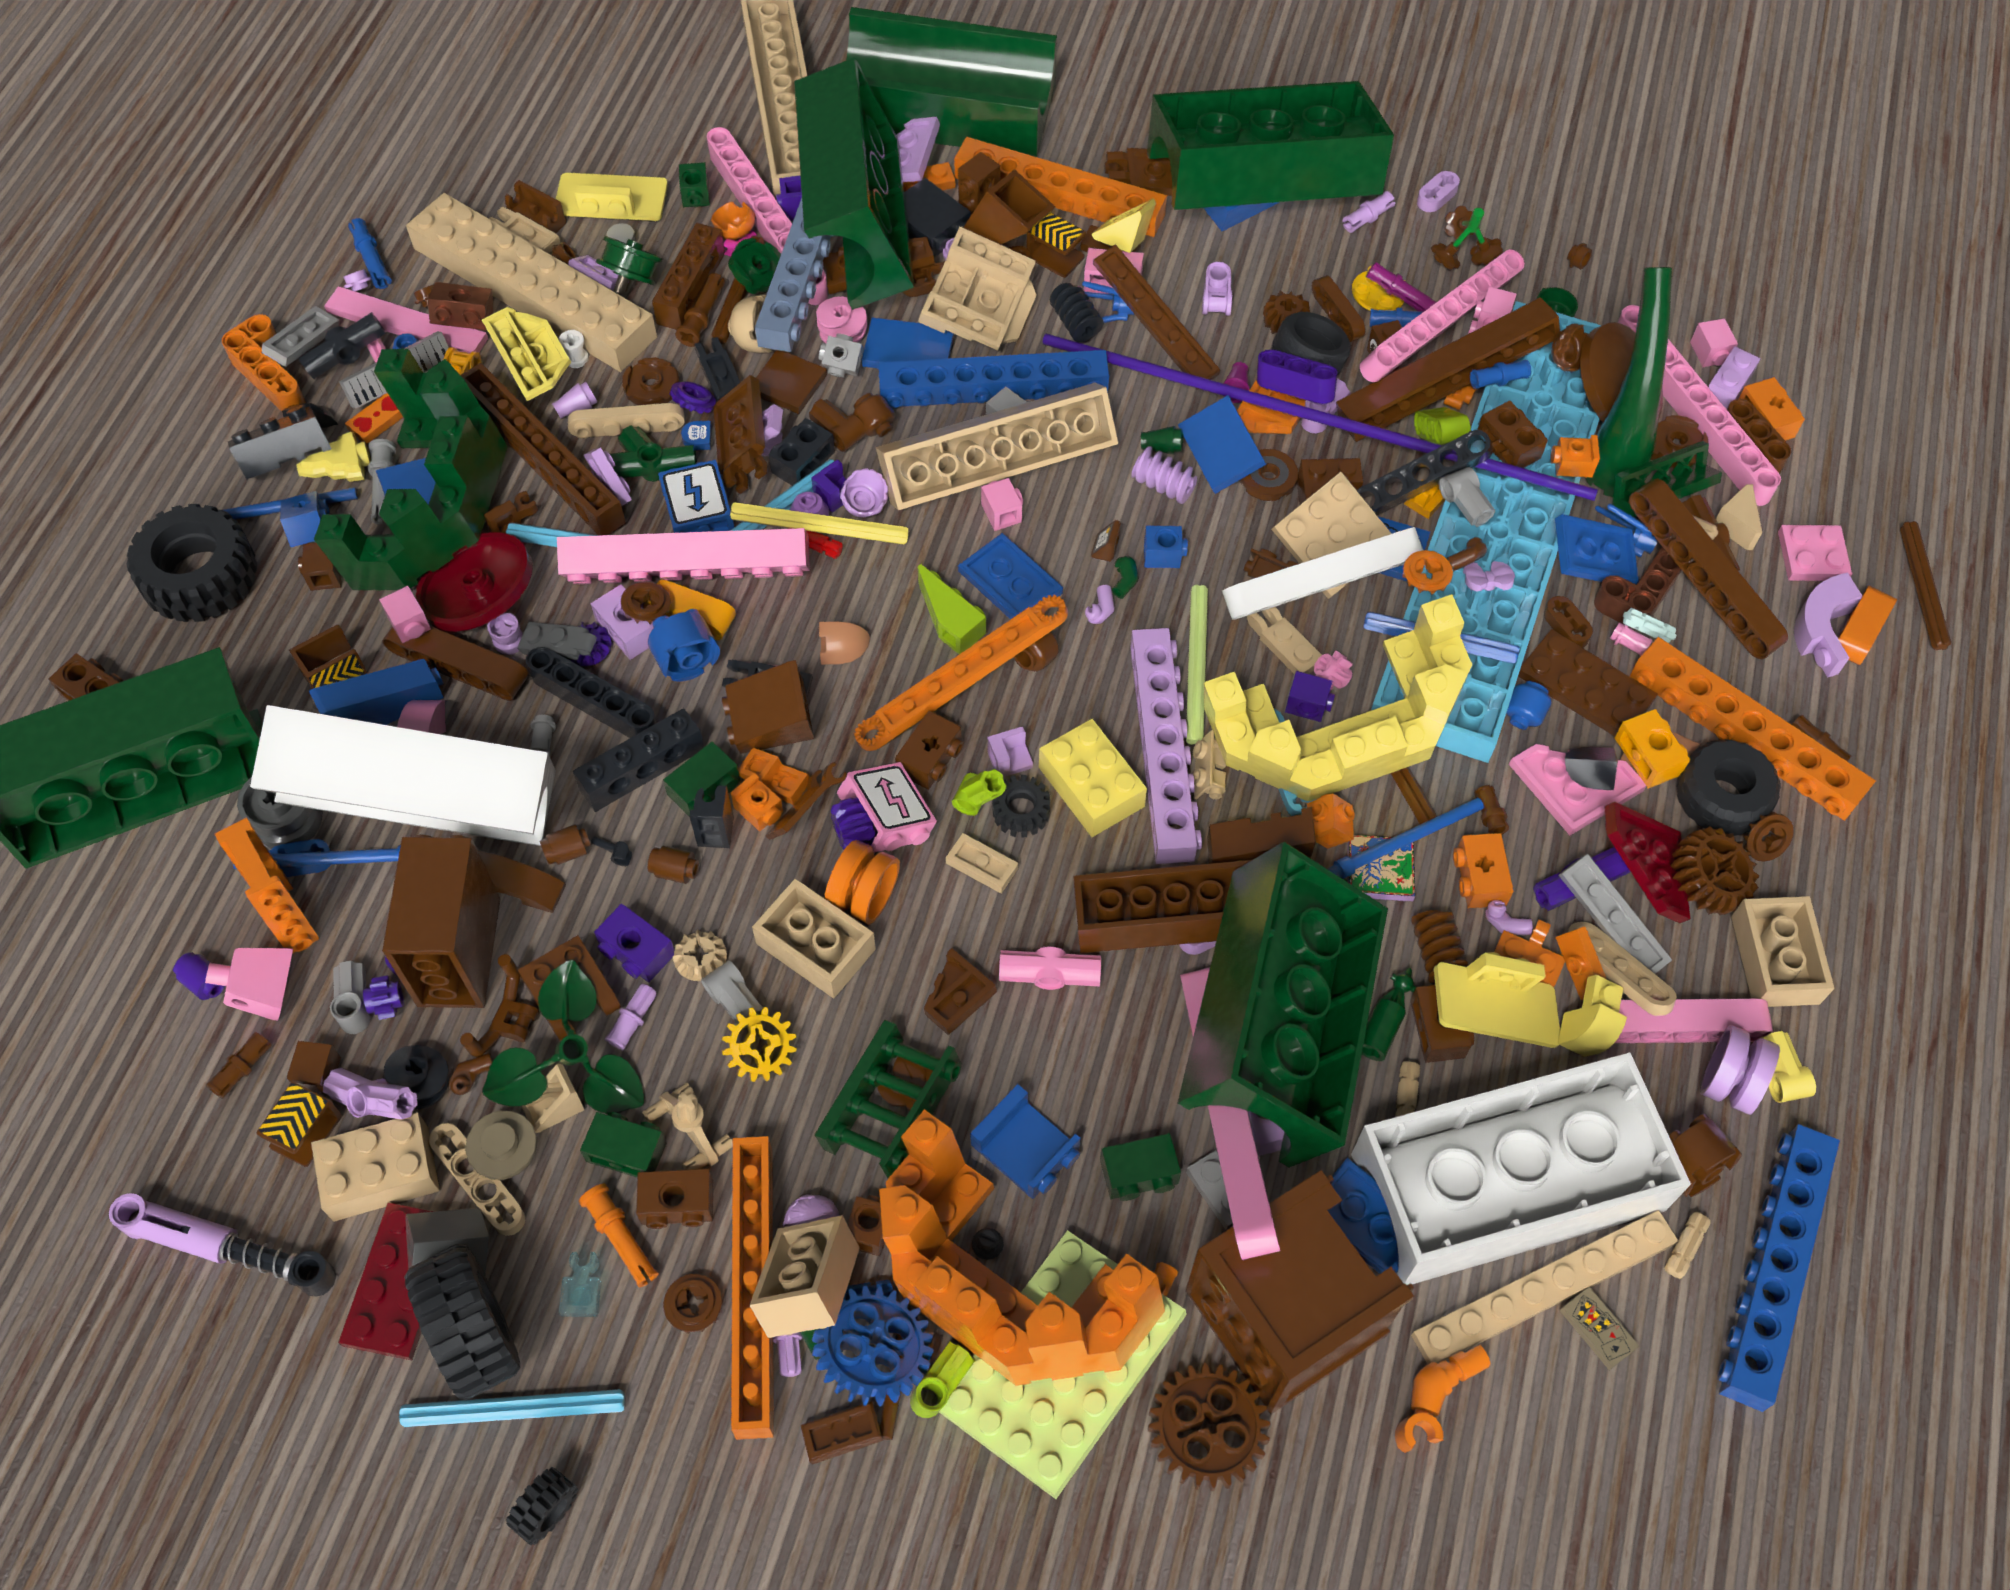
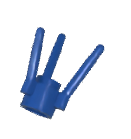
M1087 281L1082 282L1084 287L1109 293L1084 292L1088 297L1112 300V311H1117V314L1102 317L1104 323L1116 320L1127 321L1128 315H1135L1112 287Z
M1612 504L1607 505L1609 510L1600 506L1595 507V511L1626 528L1632 529L1636 556L1641 557L1643 552L1652 553L1658 541L1642 522Z

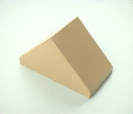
M1753 484L1745 485L1721 508L1716 518L1718 523L1723 522L1727 526L1730 538L1746 550H1753L1762 534Z
M556 1064L546 1075L547 1088L543 1095L536 1101L522 1106L528 1121L534 1127L535 1133H539L585 1110L563 1064Z

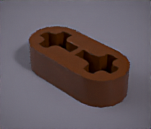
M1555 596L1548 601L1544 611V618L1551 628L1582 648L1587 646L1593 634V628L1574 603L1564 596ZM1572 631H1574L1575 633H1580V632H1581L1583 635H1582V636H1581L1580 634H1575V635H1573V634H1572Z

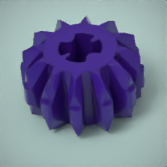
M858 797L844 799L833 805L831 808V819L836 837L843 850L851 841L856 839L871 846L876 833L873 828V822Z

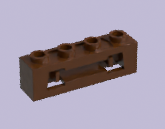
M700 223L695 224L652 300L657 325L675 330L682 326L685 321V312L693 308L708 276L711 273H715L724 256L725 247L722 229Z

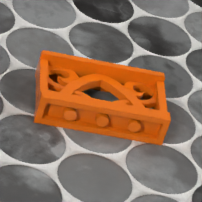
M247 817L215 833L214 835L220 846L250 886V889L245 891L247 898L283 948L293 949V954L294 952L307 949L313 942L317 941L319 937L289 893L293 889L292 885Z

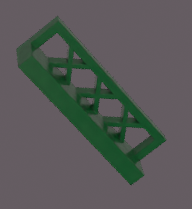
M1701 441L1643 465L1615 474L1613 505L1632 517H1636L1637 515L1630 507L1629 497L1636 490L1647 484L1645 480L1653 470L1656 473L1651 480L1660 479L1664 481L1679 499L1721 483L1722 472L1707 465L1709 443ZM1697 454L1696 464L1688 466L1691 459ZM1674 462H1677L1678 464L1673 469L1671 474L1667 475L1666 473L1672 466V464ZM1634 479L1629 489L1625 491L1626 481Z

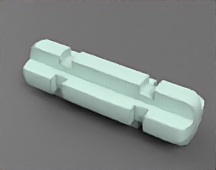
M1630 608L1628 612L1623 614V623L1626 626L1656 639L1660 637L1667 643L1675 640L1677 636L1674 626L1642 613L1635 608Z

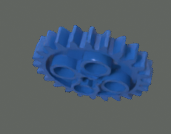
M863 1286L860 1296H857L852 1288L849 1289L846 1300L843 1299L836 1324L814 1331L812 1341L817 1344L814 1345L812 1356L821 1357L817 1362L816 1370L827 1369L824 1383L836 1380L838 1383L834 1393L838 1394L846 1388L849 1390L848 1401L850 1402L859 1394L862 1395L863 1406H867L870 1397H875L878 1405L882 1406L886 1395L896 1403L899 1399L900 1391L909 1396L913 1389V1384L917 1386L924 1377L922 1373L926 1374L931 1363L927 1360H930L934 1349L928 1347L933 1335L923 1333L928 1326V1320L917 1321L921 1311L920 1308L909 1311L907 1309L909 1299L906 1298L900 1303L897 1302V1291L895 1290L890 1293L889 1297L883 1296L881 1286L878 1287L875 1295H870L867 1286ZM855 1319H864L869 1323V1325H860L855 1321ZM889 1333H898L904 1340H895ZM874 1343L876 1347H871L869 1344ZM850 1350L857 1357H846L841 1351ZM876 1365H885L891 1372H882L878 1370Z

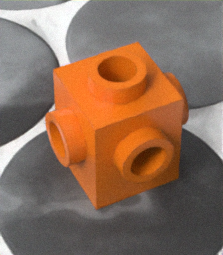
M1333 793L1325 794L1319 799L1307 803V808L1312 807L1316 843L1329 849L1354 840L1353 820L1355 814L1353 805Z

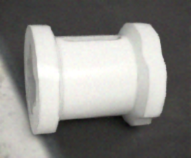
M576 330L563 332L558 340L571 361L569 366L571 368L584 366L588 361V353L583 348L584 337L582 333Z

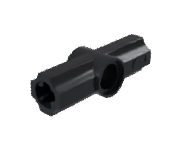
M371 312L347 328L339 326L330 329L325 336V342L300 357L299 360L308 374L315 379L338 363L343 365L354 363L360 356V349L386 334V331Z

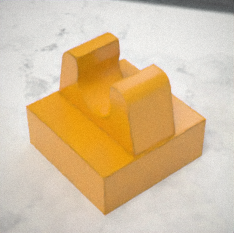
M1439 485L1405 501L1404 505L1429 519L1443 504L1445 499L1439 490Z

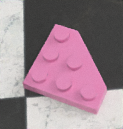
M1535 744L1516 755L1509 763L1510 767L1569 836L1604 816V806L1612 802L1622 805L1642 793L1646 788L1645 783L1626 761L1618 760L1614 790H1597L1582 787L1573 781L1566 771V753L1549 750V746Z

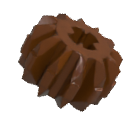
M1292 290L1289 294L1279 291L1277 296L1271 295L1263 309L1265 327L1270 328L1271 334L1277 333L1281 323L1288 315L1298 312H1310L1309 301L1303 300L1302 294L1293 295Z

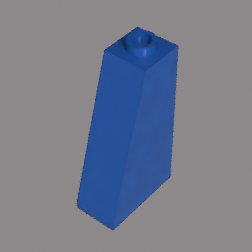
M421 659L309 690V693L320 714L387 725L398 720L405 705L412 700L443 699L444 697L439 686L444 683L436 667L429 669L426 661Z

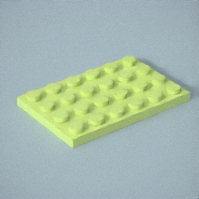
M1067 1230L1021 1293L1039 1305L1048 1292H1051L1061 1301L1072 1307L1105 1264L1113 1270L1118 1264ZM1162 1294L1165 1312L1126 1364L1118 1371H1096L1083 1373L1084 1376L1058 1380L1049 1378L1031 1381V1384L1015 1386L986 1362L974 1355L972 1358L975 1362L939 1413L1053 1498L1057 1499L1187 1315L1186 1310Z

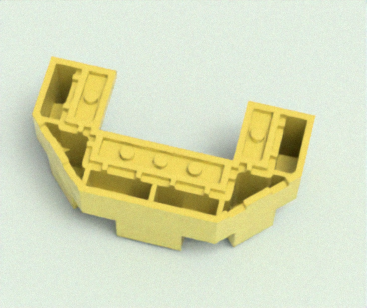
M1450 594L1422 604L1414 630L1383 641L1384 650L1405 699L1296 737L1290 720L1279 723L1264 683L1242 691L1235 671L1204 682V710L1214 731V736L1226 766L1237 771L1246 772L1255 776V779L1278 789L1282 788L1305 801L1319 799L1325 794L1336 793L1429 760L1472 667L1471 660L1460 637L1465 623L1453 595Z

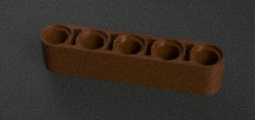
M392 626L382 640L383 645L389 651L412 662L424 659L429 669L436 667L437 671L443 675L507 701L513 700L529 676L527 669L520 663L431 626V630L423 633L418 638L410 639L404 643L401 642Z

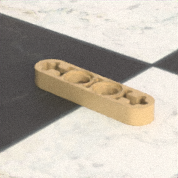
M445 1123L435 1127L429 1136V1144L442 1163L497 1232L505 1236L518 1233L525 1223V1214L518 1202L500 1180H491L479 1175L475 1170L465 1175L458 1173L459 1163L467 1158L464 1148L466 1147L467 1139L453 1124ZM447 1135L459 1151L452 1154L448 1147L442 1143L441 1138ZM488 1183L496 1185L497 1191L491 1199L481 1200L478 1198V1191L481 1186ZM501 1203L508 1213H513L514 1221L510 1224L503 1221L502 1216L495 1207Z

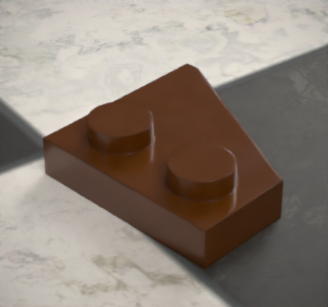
M953 948L947 952V962L942 974L938 973L934 983L935 989L929 995L924 1006L925 1015L947 1035L951 1034L997 993L996 985Z

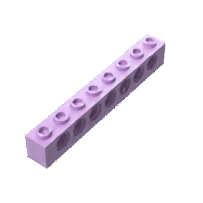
M1169 628L1132 630L1130 649L1156 864L1194 862L1196 850L1202 848L1201 831L1195 830L1194 821L1198 820L1197 802H1191L1190 793H1194V776L1187 772V765L1191 764L1190 747L1184 746L1183 738H1187L1186 719L1180 718V711L1184 709L1183 693L1177 692L1176 685L1180 684L1179 666H1174L1173 658L1177 657L1176 640H1170ZM1155 688L1163 689V691L1155 690ZM1157 715H1165V716H1167V717H1166V718H1162V717H1159V716H1157ZM1166 741V742H1169V743H1171V744H1170V745H1164V744H1162V743H1160V742ZM1163 769H1172L1175 772L1169 773L1164 771ZM1174 796L1179 800L1172 801L1167 799L1166 797ZM1177 824L1180 825L1182 828L1174 829L1169 825Z

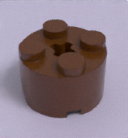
M1702 1114L1693 1120L1689 1125L1690 1128L1685 1132L1681 1133L1679 1130H1676L1669 1134L1670 1140L1691 1183L1682 1193L1686 1198L1688 1194L1690 1197H1694L1710 1188L1721 1179L1719 1174L1724 1170L1725 1166L1731 1170L1742 1157V1153L1706 1114Z

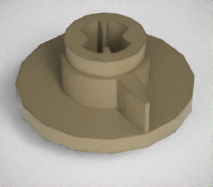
M496 1111L485 1115L474 1124L467 1136L465 1151L469 1164L479 1175L491 1180H505L520 1174L530 1165L536 1154L538 1140L533 1125L523 1115L513 1111Z

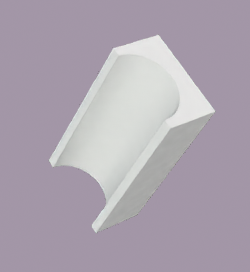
M267 705L250 787L276 792L275 802L280 804L541 846L539 841L543 840L556 770L547 752Z
M1630 1052L1366 1125L1351 1153L1353 1161L1357 1166H1365L1370 1171L1384 1197L1397 1240L1399 1255L1397 1275L1406 1285L1419 1283L1637 1220L1657 1210L1660 1213L1664 1212L1691 1185Z

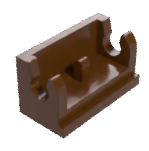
M520 180L514 184L515 199L513 200L509 194L505 196L507 209L522 214L554 233H557L566 225L560 201Z

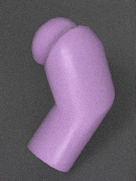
M1109 585L1099 586L1096 590L1098 604H1092V608L1089 606L1086 608L1085 616L1090 623L1100 624L1114 612L1112 589Z
M1494 900L1488 904V909L1485 912L1486 918L1501 934L1504 930L1514 935L1532 934L1533 924L1531 919L1511 918L1506 912L1505 903L1502 901Z

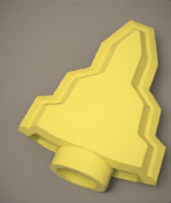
M349 432L339 436L337 441L329 443L332 448L331 450L311 454L296 464L299 476L311 478L328 476L333 480L347 479L349 482L365 480L364 467L369 465L371 457L365 441L357 443L354 432Z

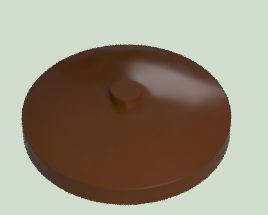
M1617 322L1606 323L1593 329L1584 340L1580 356L1583 386L1593 410L1602 422L1605 421L1620 391L1627 372L1636 334L1631 328ZM1663 389L1660 400L1659 418L1663 406Z

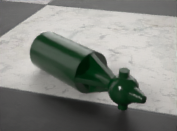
M1407 968L1403 973L1397 975L1393 973L1390 979L1393 980L1395 989L1377 1001L1368 1020L1362 1055L1371 1060H1385L1406 1015L1404 993L1409 991L1414 993L1416 986L1413 985L1411 968Z

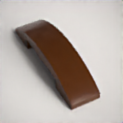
M478 851L497 892L519 898L523 905L550 913L554 912L565 889V882L521 862Z

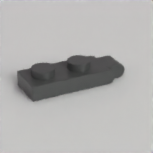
M528 622L517 649L524 655H527L534 648L545 647L566 659L577 660L579 655L591 654L597 637L590 634L583 627Z

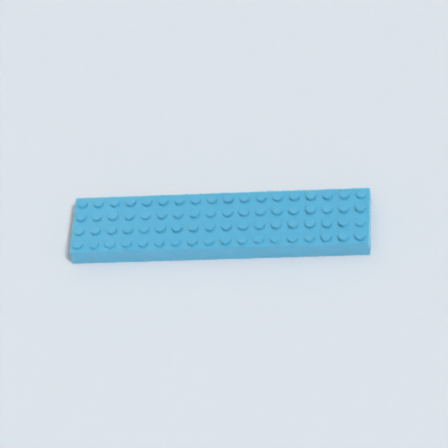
M1516 301L1513 311L1526 304ZM1556 313L1559 316L1560 331L1570 324L1584 325V333H1590L1593 329L1602 326ZM1553 342L1514 361H1529L1531 365V376L1529 378L1509 381L1504 386L1494 384L1485 387L1471 426V431L1478 429L1483 414L1510 400L1518 409L1524 412L1531 423L1537 429H1540L1548 439L1541 459L1524 469L1579 484L1581 477L1556 476L1555 464L1551 463V450L1553 445H1557L1560 437L1590 439L1591 435H1595L1600 418L1593 410L1586 395L1581 377V369L1574 372H1565L1559 369L1553 362L1551 355ZM1477 440L1472 443L1470 451L1474 453L1481 452L1486 444L1482 440ZM1494 453L1489 458L1502 462ZM1473 467L1472 469L1479 478L1480 490L1496 510L1494 516L1484 525L1479 527L1471 526L1455 502L1449 503L1445 500L1428 550L1437 552L1447 559V557L1466 549L1467 542L1470 539L1479 537L1487 545V553L1475 561V563L1482 568L1483 572L1490 571L1494 561L1509 565L1515 574L1513 587L1509 590H1503L1496 586L1491 591L1485 589L1478 592L1470 590L1465 583L1464 567L1453 571L1452 580L1444 591L1437 590L1431 595L1429 591L1424 590L1419 593L1418 589L1414 587L1403 619L1416 622L1422 604L1452 594L1465 623L1462 633L1519 646V656L1516 663H1508L1468 653L1472 667L1436 744L1437 747L1489 763L1500 735L1558 552L1555 518L1561 514H1570L1575 495ZM1424 565L1422 574H1426L1427 578L1431 579L1432 574L1428 572ZM1389 660L1371 710L1405 699Z

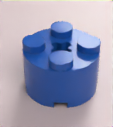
M690 609L670 617L661 616L653 622L654 629L648 637V647L665 677L670 676L672 681L676 682L691 680L705 673L703 667L709 662L713 666L718 660L720 647L698 610Z

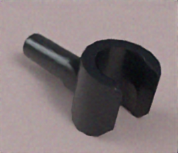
M596 836L592 838V844L612 853L610 860L613 863L624 867L629 865L633 854L625 842L619 841L614 844Z

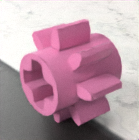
M1335 651L1333 656L1324 654L1318 658L1314 665L1315 676L1332 680L1330 691L1334 686L1340 689L1350 682L1352 677L1350 667L1353 664L1338 651Z

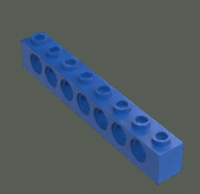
M1106 350L878 362L880 395L893 408L983 403L989 401L1005 387L1009 388L1023 400H1038L1092 383L1105 386L1108 393L1109 386Z
M1800 1124L1789 1134L1784 1133L1778 1143L1777 1152L1781 1154L1779 1164H1775L1769 1177V1183L1773 1185L1771 1196H1766L1761 1208V1215L1765 1216L1763 1227H1759L1754 1235L1752 1247L1757 1248L1754 1260L1751 1259L1748 1262L1744 1272V1280L1748 1281L1746 1292H1742L1737 1300L1735 1312L1739 1314L1737 1326H1732L1726 1341V1346L1731 1348L1728 1360L1724 1359L1721 1363L1717 1379L1722 1382L1719 1391L1720 1395L1761 1412L1774 1405L1840 1143V1140ZM1796 1162L1801 1163L1806 1168L1807 1173L1802 1172L1797 1167ZM1788 1193L1793 1194L1798 1199L1799 1205L1789 1199ZM1779 1224L1789 1229L1791 1237L1781 1231ZM1771 1256L1780 1260L1783 1269H1779L1773 1264ZM1763 1289L1772 1293L1775 1303L1765 1298ZM1754 1322L1761 1324L1765 1328L1766 1336L1756 1331ZM1745 1355L1752 1357L1756 1361L1758 1371L1753 1370L1747 1365Z

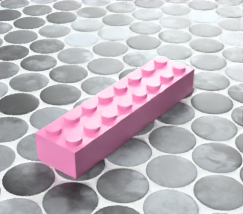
M804 528L557 537L558 574L567 578V581L573 582V584H592L591 579L596 578L599 581H603V583H622L623 577H629L634 582H652V576H660V578L667 581H681L682 575H691V577H694V580L713 579L712 574H721V576H725V579L743 578V573H752V575H755V578L773 577V572H783L786 577L803 576V571H810L809 537Z

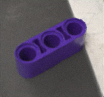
M1271 349L1264 350L1258 355L1256 381L1263 388L1314 403L1327 404L1335 399L1337 370L1327 364Z

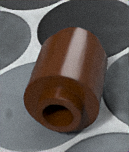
M576 824L547 834V838L539 841L548 865L556 862L557 865L584 856L587 854L585 848L591 846L585 829L581 828L578 830Z
M668 846L654 847L649 855L647 868L648 872L653 873L656 878L687 884L690 879H695L697 876L699 860L695 859L694 852Z

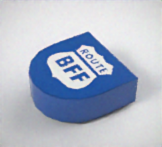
M694 421L686 424L681 431L683 444L685 446L694 445L695 450H711V421Z

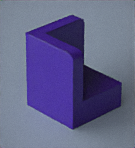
M837 459L811 477L813 492L824 500L829 511L832 513L843 506L840 494L844 482L847 480L843 475V465Z

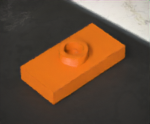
M1585 926L1555 937L1580 1000L1584 999L1588 977L1599 975L1607 979Z

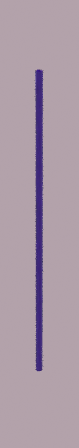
M1045 334L1043 337V345L1068 352L1103 350L1050 334ZM1106 350L1107 363L1223 396L1228 395L1233 399L1423 453H1429L1443 446ZM1449 454L1444 459L1457 462L1458 456ZM1487 459L1475 466L1476 468L1595 501L1598 489L1493 459Z

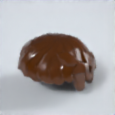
M1582 324L1566 326L1553 340L1551 347L1553 362L1559 369L1565 372H1574L1580 369L1582 345L1589 334L1584 333V325Z

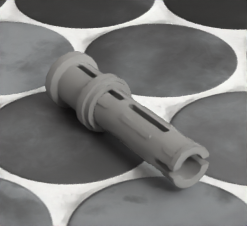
M375 439L369 443L371 462L368 465V471L372 476L371 521L375 524H382L383 519L379 512L385 495L376 470L395 466L393 464V455L396 452V446L390 440Z

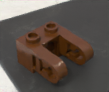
M578 935L518 969L523 983L538 1006V994L545 979L564 962L574 960L581 971L592 982L596 991V1002L604 1015L607 1017L621 1008L615 994ZM546 1019L559 1041L567 1036L562 1026V1019ZM568 1020V1023H569L571 1029L574 1030V1028L572 1027L570 1021Z

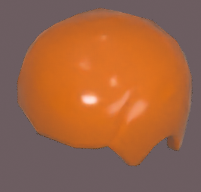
M728 202L713 213L711 222L715 228L722 229L724 239L737 240L743 238L753 229L756 219L755 213L745 202L742 203L743 207H738L733 202Z

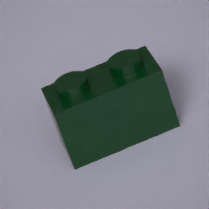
M713 741L663 779L667 796L688 816L690 815V810H694L695 796L700 788L704 789L705 796L703 801L712 802L715 799L714 793L717 786H727L728 793L736 788L738 782L741 781L737 764Z
M596 1112L580 1152L588 1163L638 1178V1172L656 1171L667 1143L660 1128L652 1123L641 1122L638 1125L629 1122L625 1116L616 1112H608L607 1115Z
M1170 1133L1101 1148L1100 1163L1110 1200L1120 1198L1121 1201H1129L1139 1197L1140 1193L1154 1190L1155 1193H1164L1174 1189L1175 1185L1179 1183L1181 1171Z

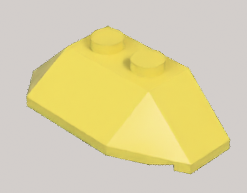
M509 307L482 319L527 401L552 389L571 363L553 329L545 319L527 313L516 312L515 309Z

